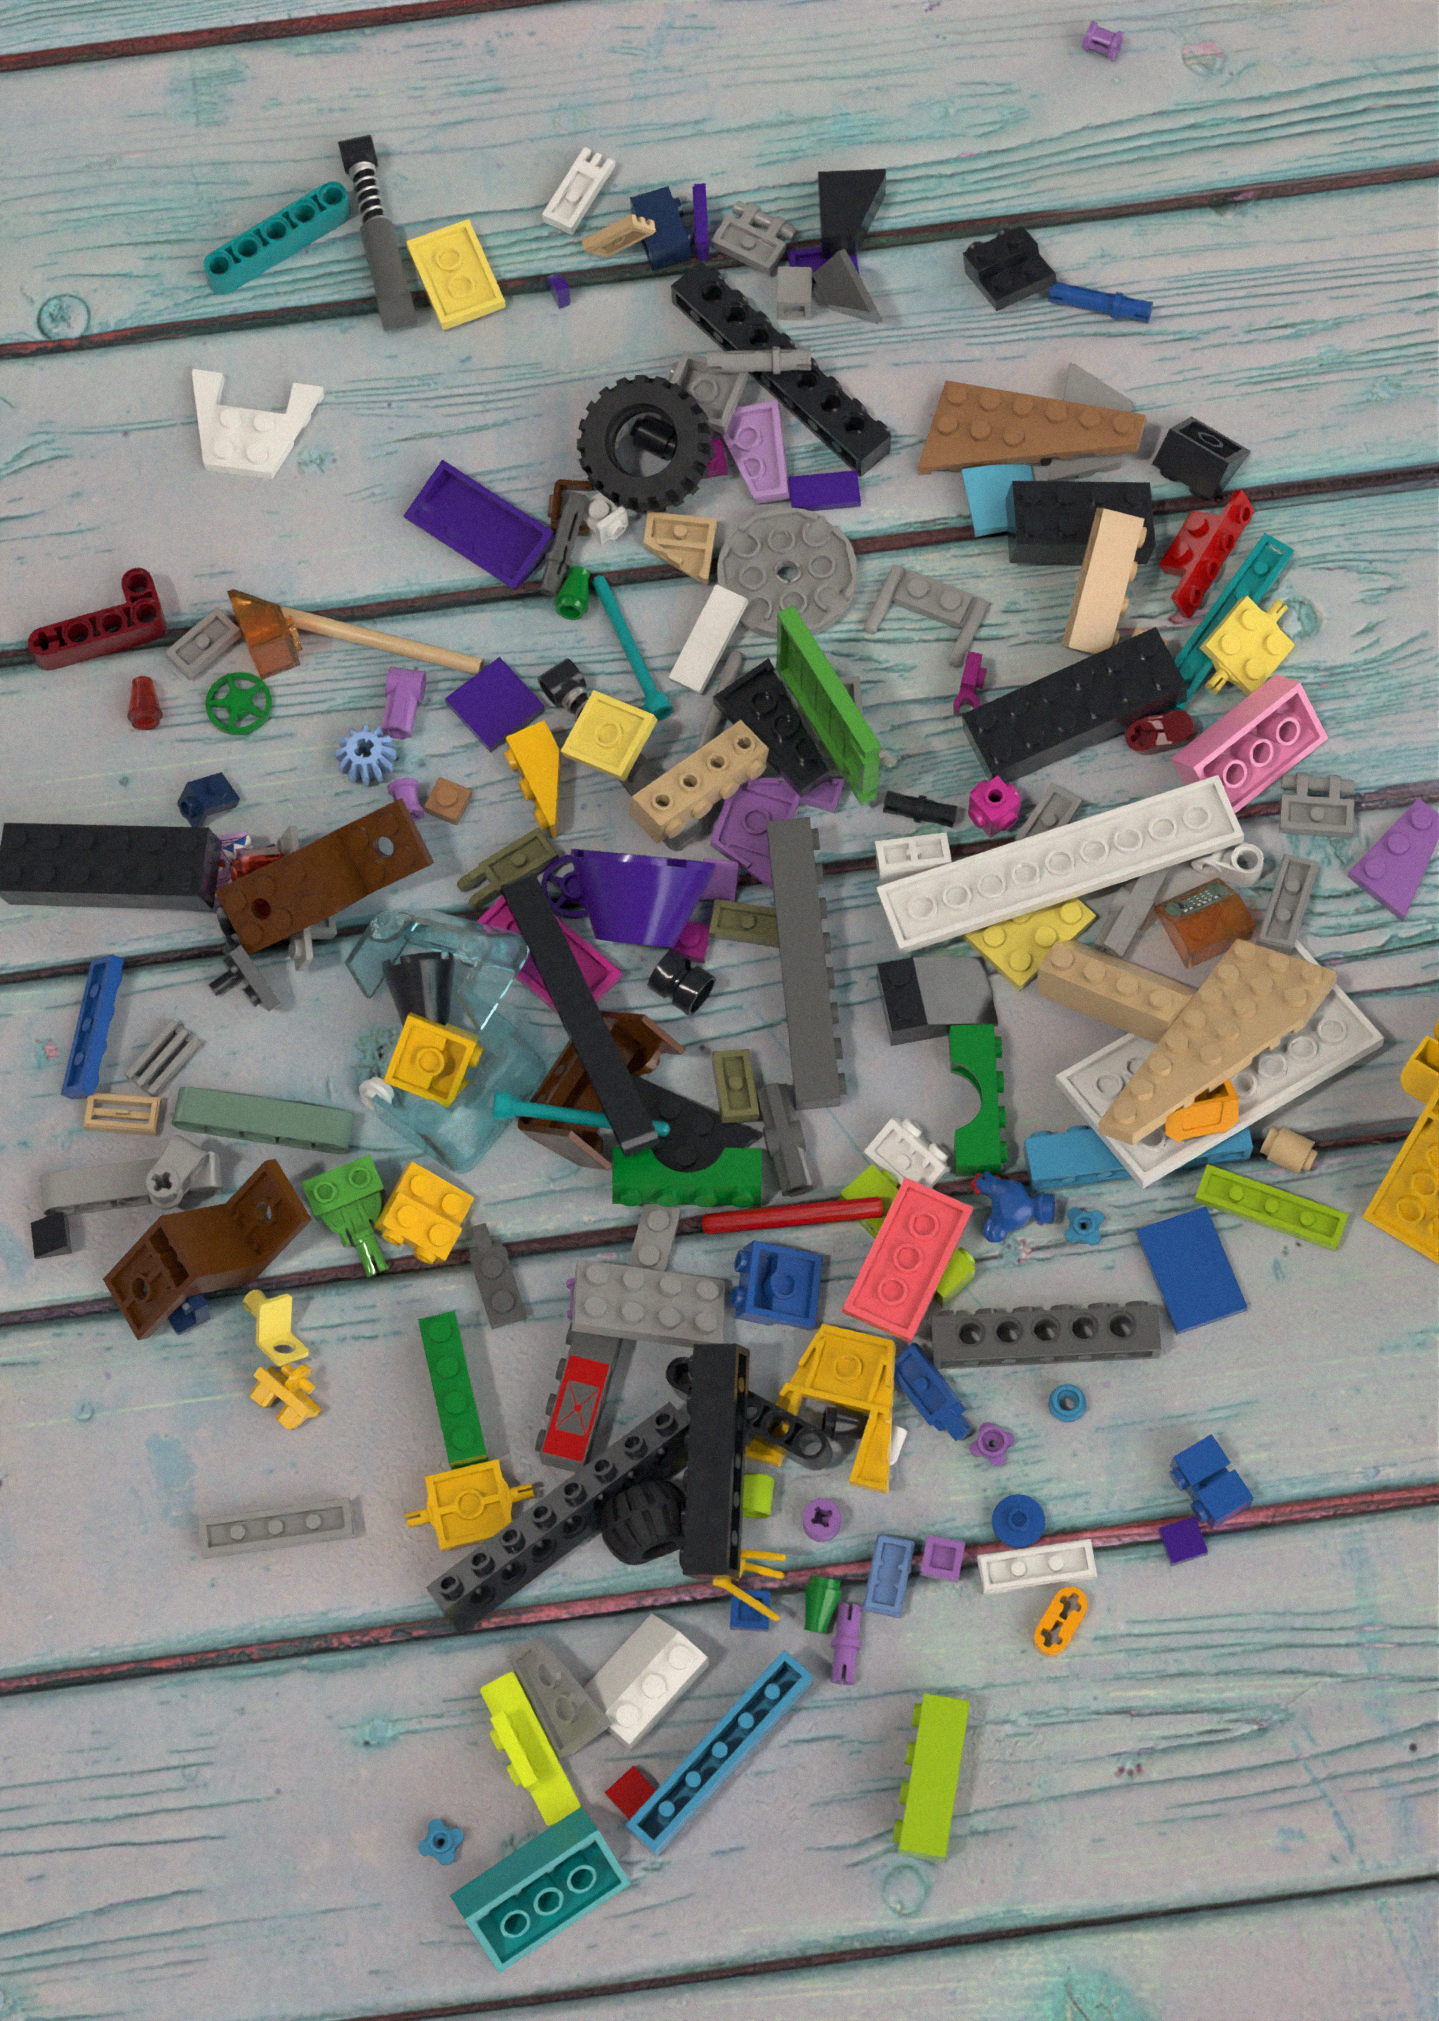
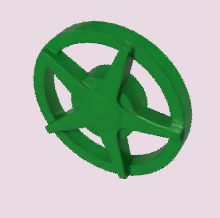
M235 672L228 673L219 678L211 686L206 696L205 705L208 717L217 729L230 735H245L256 731L267 721L272 710V697L267 685L259 677L250 673ZM247 680L256 685L247 690L237 689L233 681ZM228 683L230 692L225 698L213 700L219 688ZM261 689L266 696V706L263 713L254 707L252 700ZM212 707L226 708L227 713L230 715L228 726L216 719L212 712ZM249 714L259 718L248 726L234 727L237 719L245 718Z

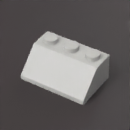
M651 1614L583 1689L612 1722V1725L606 1730L632 1752L709 1666L708 1657L678 1630L654 1614Z

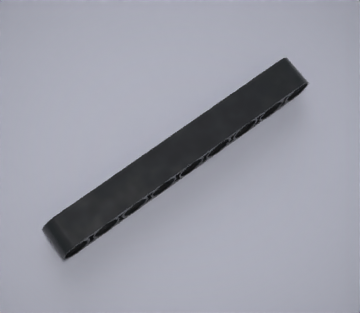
M529 873L501 885L500 888L507 906L625 1158H629L659 1145L660 1140L652 1120L535 873Z

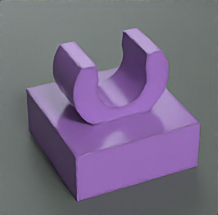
M928 1535L920 1575L958 1583L965 1542Z

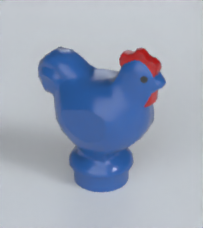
M988 1170L984 1174L977 1173L975 1179L971 1182L975 1194H984L992 1200V1214L983 1225V1236L991 1243L1003 1241L1008 1233L1023 1228L1030 1219H1035L1040 1226L1054 1223V1194H1045L1044 1191H1041L1033 1198L1022 1183L1016 1180L1001 1179L999 1175H991Z

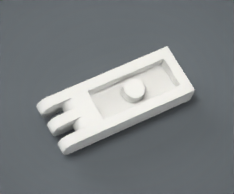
M586 147L583 148L542 213V221L570 235H573L613 171L616 163L615 160L608 158L601 168L604 155L600 153H595L592 160L588 162L592 150Z

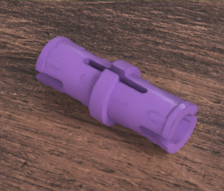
M842 1603L837 1606L836 1637L831 1639L834 1657L830 1682L840 1684L842 1669L844 1668L843 1685H854L857 1651L861 1650L862 1643L858 1640L862 1607L853 1604L850 1620H848L849 1604Z

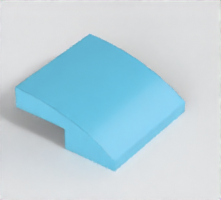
M1002 464L962 469V479L975 537L1007 531V493L1012 481H1034L1030 465Z

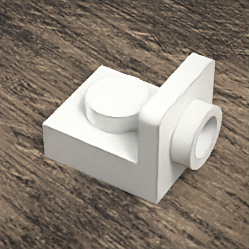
M599 492L586 504L581 523L588 527L592 536L600 545H603L610 539H617L625 532L628 526L627 510L623 506L617 508L612 501Z

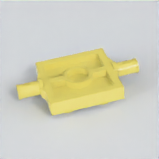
M1248 596L1240 598L1199 648L1212 660L1217 670L1205 684L1206 689L1211 688L1209 692L1217 694L1228 681L1235 684L1248 697L1263 685L1293 649L1295 644L1276 624L1278 619L1288 609L1286 604L1282 606L1283 601L1276 599L1268 611L1264 612Z

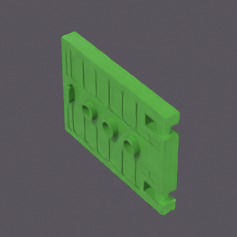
M792 605L777 613L776 669L858 802L863 806L877 798L875 788L878 787L880 756L877 752L881 751V745L799 613Z

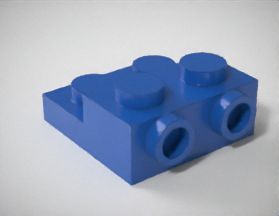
M755 1240L744 1246L743 1250L738 1251L734 1262L735 1272L740 1273L739 1286H734L730 1295V1307L736 1309L735 1319L767 1326L777 1323L805 1330L815 1328L823 1255Z

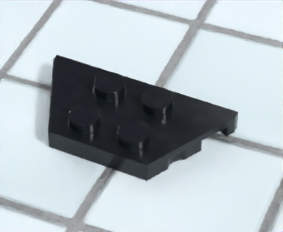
M631 1073L630 1076L651 1120L666 1122L670 1127V1131L666 1136H658L660 1144L651 1148L657 1160L667 1168L686 1173L701 1171L714 1164L724 1148H744L746 1145L749 1144L750 1146L756 1142L758 1138L757 1132L736 1122L721 1123L719 1114Z

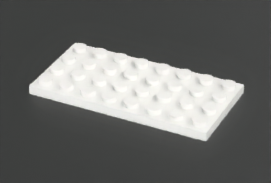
M1296 939L1291 956L1319 965ZM1335 984L1303 1029L1295 1034L1289 1032L1280 1038L1278 1046L1271 1051L1264 1049L1252 1058V1064L1230 1078L1239 1099L1238 1122L1225 1134L1219 1132L1184 1139L1181 1142L1166 1136L1162 1125L1134 1145L1099 1133L1098 1122L1157 1045L1151 1041L1128 1033L1056 1075L1055 1083L1138 1185L1144 1189L1382 1047L1384 1037L1341 988Z

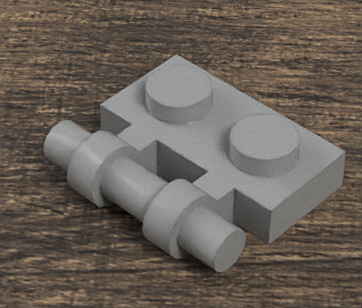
M737 201L732 212L741 218L738 220L727 214L710 240L711 247L770 276L786 251V242L779 239L784 237L793 241L798 229L788 225V221L782 217L777 216L774 218L761 212V207L753 203L747 205ZM757 224L767 229L766 233L753 227V225Z
M1298 772L1296 776L1282 775L1281 789L1295 790V795L1282 794L1279 833L1341 838L1352 837L1354 800L1340 799V794L1353 795L1354 780H1344L1338 775H1329L1328 778L1308 777V773ZM1308 791L1325 792L1328 797L1307 796Z

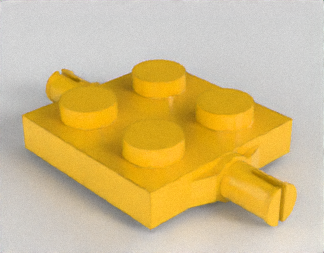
M499 1459L425 1476L428 1492L427 1508L405 1512V1518L408 1528L431 1523V1526L437 1533L440 1551L443 1553L486 1542L513 1521L511 1515L514 1502L535 1497L531 1482L509 1488L503 1479Z

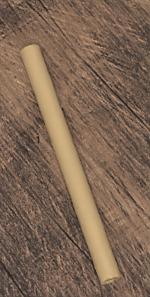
M284 606L279 613L281 624L473 675L478 674L483 668L484 659Z

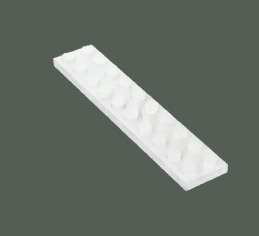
M1219 775L878 886L876 890L900 955L1242 843L1244 842V834Z

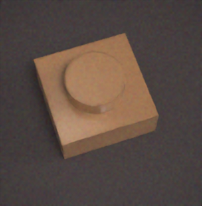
M439 777L424 805V811L457 826L472 798V792L467 788Z

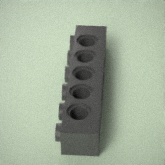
M1131 1301L1126 1303L1125 1307H1110L1109 1303L1100 1302L1090 1304L1086 1309H1073L1072 1305L1061 1304L1052 1306L1050 1310L1035 1311L1034 1307L1022 1306L1014 1308L1013 1312L998 1313V1310L994 1308H983L976 1310L975 1314L960 1315V1311L945 1310L939 1312L938 1316H931L930 1322L932 1363L937 1370L1158 1359L1161 1351L1158 1305H1148L1146 1301ZM1116 1323L1124 1324L1128 1327L1130 1334L1125 1337H1118L1111 1332L1110 1326ZM1078 1325L1087 1326L1091 1330L1092 1336L1086 1339L1078 1338L1074 1335L1072 1329ZM1040 1327H1047L1053 1331L1055 1337L1051 1340L1043 1341L1035 1335L1034 1331ZM1002 1329H1010L1015 1332L1017 1339L1006 1343L998 1338L997 1333ZM964 1331H973L979 1336L980 1340L975 1344L969 1345L962 1342L959 1335Z

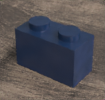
M669 186L630 197L631 214L636 215V218L644 217L645 221L653 220L656 232L641 240L652 271L691 260L690 246L694 245L693 234L689 225L683 226L681 217H684L681 202L678 197H672Z

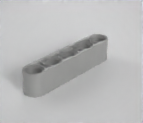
M207 1151L210 1153L207 1167L201 1176L194 1181L182 1200L210 1197L223 1192L219 1153ZM160 1157L43 1174L40 1177L43 1214L50 1216L55 1213L65 1212L66 1216L151 1205L152 1202L145 1185V1179Z

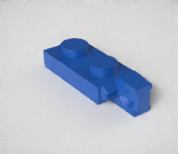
M911 1343L895 1357L894 1380L929 1426L934 1425L939 1432L946 1429L955 1441L963 1440L974 1431L964 1416L961 1415L966 1411L961 1403V1399L917 1343Z

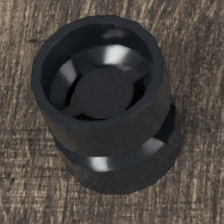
M671 949L656 965L648 980L647 987L662 998L671 996L672 1005L688 1016H691L697 1012L710 995L715 985L716 977L700 966L692 968L689 958L676 949Z

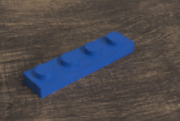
M113 954L91 960L61 1091L62 1096L72 1100L94 1095V1090L99 1083L98 1073L101 1059L107 1048L106 1037L108 1028L115 1013L114 1002L117 989L122 981L121 971L124 959Z

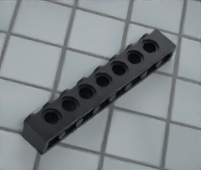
M702 261L698 262L671 285L672 303L723 351L773 350V347L780 346V349H797L793 340L786 333L782 332L780 334L762 311L756 312L739 290H732L715 268L709 269ZM710 299L718 300L716 303H708L706 301ZM732 321H740V322H742L741 324H738V325H732V324H730V322H732ZM757 342H762V343H764L765 345H764V346H761V347H757V346H754L753 344H754V343H757ZM812 357L811 371L789 370L780 371V374H773V371L748 372L750 376L852 470H857L860 477L890 453L891 433L888 427L882 421H875L868 415L864 405L858 399H851L844 393L842 386L834 377H827L819 370L818 364ZM811 386L813 387V389L802 390L800 389V387ZM835 408L837 411L830 413L824 411V409ZM859 430L861 433L852 435L848 431Z
M670 1401L426 1587L441 1612L460 1635L599 1530L605 1505L613 1497L635 1485L648 1481L664 1480L688 1461V1453L685 1449V1435L689 1431L690 1422Z

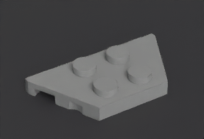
M1069 363L1063 401L1131 412L1133 401L1078 365ZM1093 453L1072 455V459L1066 460L1052 457L1048 481H1059L1074 476L1082 479L1090 477L1096 472H1109L1120 469L1123 453L1095 456Z

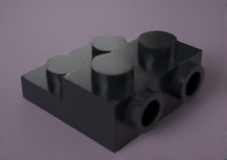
M1023 226L1015 229L1010 227L1004 228L998 233L996 238L985 243L981 241L973 242L967 248V251L962 253L965 273L996 311L1057 284L1056 273L1041 257L1038 243Z

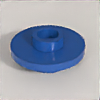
M1020 1494L1011 1495L1002 1499L995 1507L992 1515V1528L996 1537L1005 1545L1013 1548L1029 1547L1036 1543L1044 1532L1045 1514L1042 1507L1033 1498Z

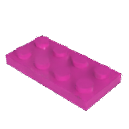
M502 895L467 931V937L558 1014ZM555 915L597 1003L622 978V972Z

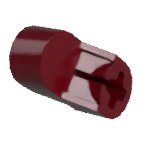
M1182 710L1171 711L1164 715L1146 716L1129 725L1126 729L1125 740L1127 745L1140 755H1150L1160 750L1178 749L1188 745L1196 738L1198 724L1192 716Z

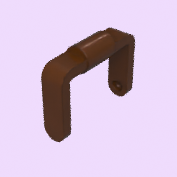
M559 479L555 482L554 494L549 496L548 505L551 530L555 534L559 518H561L562 490L593 491L594 487L589 481ZM580 526L577 536H588L590 529L586 526Z

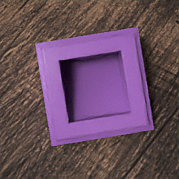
M704 858L703 862L716 863V869L699 901L714 902L715 899L735 902L739 878V863Z

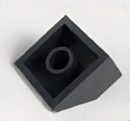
M1191 416L1169 429L1151 465L1160 469L1159 473L1166 479L1180 481L1187 485L1193 495L1202 499H1212L1224 490L1247 458L1250 450Z

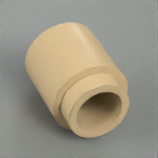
M1272 1126L1260 1153L1268 1156L1266 1160L1299 1175L1302 1169L1309 1172L1318 1151L1312 1149L1314 1141L1285 1127L1279 1129Z

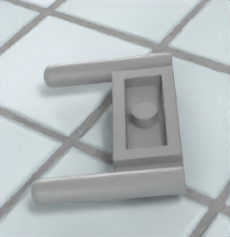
M893 565L864 624V630L869 634L876 633L890 602L893 601L897 606L958 630L962 628L948 658V663L952 667H959L988 608L989 602L983 598H975L973 594L912 570L906 571L899 565Z

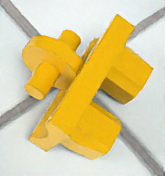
M289 1363L285 1364L280 1370L282 1373L273 1366L267 1369L259 1367L253 1375L258 1381L249 1397L263 1408H269L277 1397L285 1402V1406L276 1416V1419L286 1429L295 1430L306 1418L316 1417L322 1410V1407L305 1394L309 1395L315 1389V1385L308 1380L312 1369L304 1363L297 1369L293 1368Z

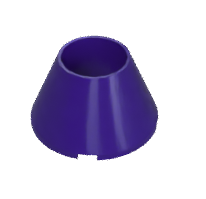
M571 848L570 855L595 939L640 945L675 947L716 869V863L596 850Z

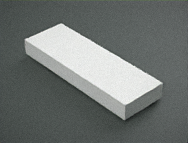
M717 584L715 585L668 677L670 681L702 695L749 602L747 598Z
M1091 1539L977 1556L983 1596L1097 1579Z

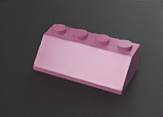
M1276 674L1170 759L1185 786L1219 775L1234 813H1236L1325 742L1328 736L1301 683Z

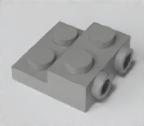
M683 351L679 363L674 362L671 367L669 382L676 383L684 388L698 402L709 418L708 423L713 431L725 434L749 378V373H707V357ZM661 415L662 421L672 425L667 418Z

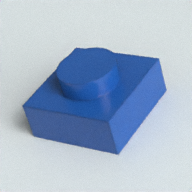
M741 1589L770 1609L771 1591ZM732 1594L730 1630L768 1632L769 1618Z

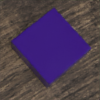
M1195 1516L1158 1529L1171 1566L1208 1554Z

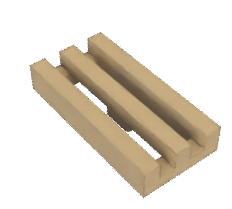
M630 214L582 239L583 251L608 258L656 232L654 221L650 219L645 221L644 217L636 218V215Z
M94 1092V1095L87 1096L83 1128L88 1131L157 1136V1124L160 1120L159 1110L162 1107V1100L160 1097ZM95 1103L149 1107L151 1111L94 1108ZM93 1117H101V1118H113V1119L149 1121V1124L130 1123V1122H118V1121H106V1120H93L92 1118H93Z

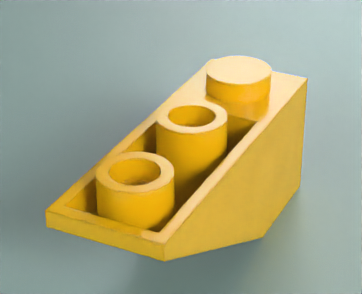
M545 720L507 736L508 750L504 751L503 754L510 770H518L522 780L518 781L525 800L532 799L537 808L533 811L539 828L541 831L547 829L553 840L557 838L561 757L559 747Z

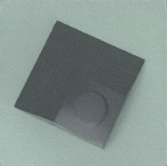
M845 248L838 251L812 274L816 281V284L812 286V290L820 305L826 302L832 311L878 324L883 321Z

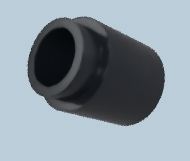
M647 414L643 419L638 417L630 432V436L634 438L633 445L662 460L665 457L672 460L678 442L674 427L650 414Z

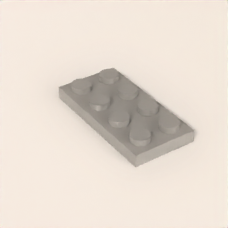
M578 1259L575 1266L572 1331L693 1348L694 1344H723L725 1280Z

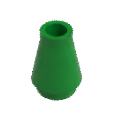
M581 566L571 567L565 582L554 600L557 614L565 619H581L583 614L588 611V580L590 572L586 568Z
M810 1575L809 1585L805 1584L804 1630L822 1634L827 1633L829 1622L842 1594L839 1591L840 1581Z

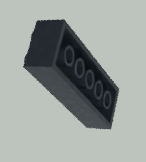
M1154 627L962 714L963 731L988 780L991 781L996 776H999L1007 784L1123 732L1131 723L1146 716L1160 715L1176 708L1179 704L1187 702V684L1160 633Z
M4 823L0 845V897L9 905L213 910L222 841L209 827Z

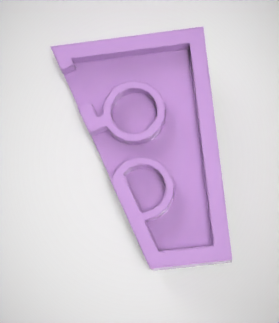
M778 400L736 407L726 433H721L755 503L760 504L790 499L781 410Z

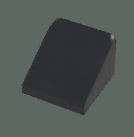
M65 1212L55 1213L31 1222L35 1259L72 1254L69 1222Z

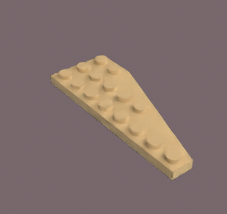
M1237 938L1098 1122L1099 1133L1130 1145L1140 1141L1166 1123V1117L1180 1107L1185 1110L1195 1103V1097L1204 1090L1211 1092L1252 1064V1058L1264 1049L1271 1051L1280 1044V1038L1289 1032L1295 1034L1303 1029L1336 984L1337 971Z

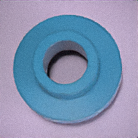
M1069 1384L1060 1385L1051 1392L1048 1407L1050 1413L1057 1420L1066 1423L1074 1422L1084 1414L1086 1398L1078 1387ZM1063 1399H1070L1074 1403V1407L1071 1410H1065L1061 1407L1060 1402Z

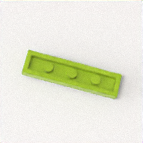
M1209 1164L1206 1165L1194 1202L1335 1252L1349 1215L1348 1213Z

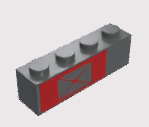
M572 1322L570 1323L566 1337V1344L570 1345L567 1359H560L555 1379L560 1381L557 1394H550L546 1406L545 1415L550 1416L546 1430L540 1429L535 1445V1451L540 1452L541 1464L576 1473L589 1463L624 1338L572 1331Z

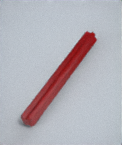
M868 1197L708 1213L703 1215L702 1226L704 1233L718 1234L880 1218L884 1216V1203L880 1197Z

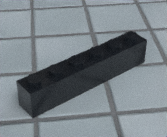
M737 1343L694 1344L693 1355L690 1356L688 1363L689 1374L692 1377V1387L686 1402L687 1412L690 1415V1428L685 1435L688 1469L683 1474L686 1507L683 1508L681 1513V1525L685 1532L684 1546L681 1547L679 1552V1563L683 1569L682 1575L694 1579H740L750 1350Z

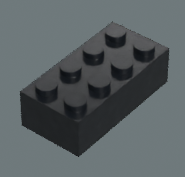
M1012 481L1006 496L1009 562L1082 564L1096 509L1105 508L1144 518L1143 527L1147 528L1143 546L1141 548L1137 547L1134 561L1138 564H1147L1156 546L1150 482Z

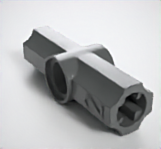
M777 1082L768 1084L756 1090L764 1123L763 1135L768 1156L774 1162L782 1196L795 1197L803 1195L813 1189V1183L804 1153L806 1152V1145L799 1119L796 1120L787 1083L780 1084Z

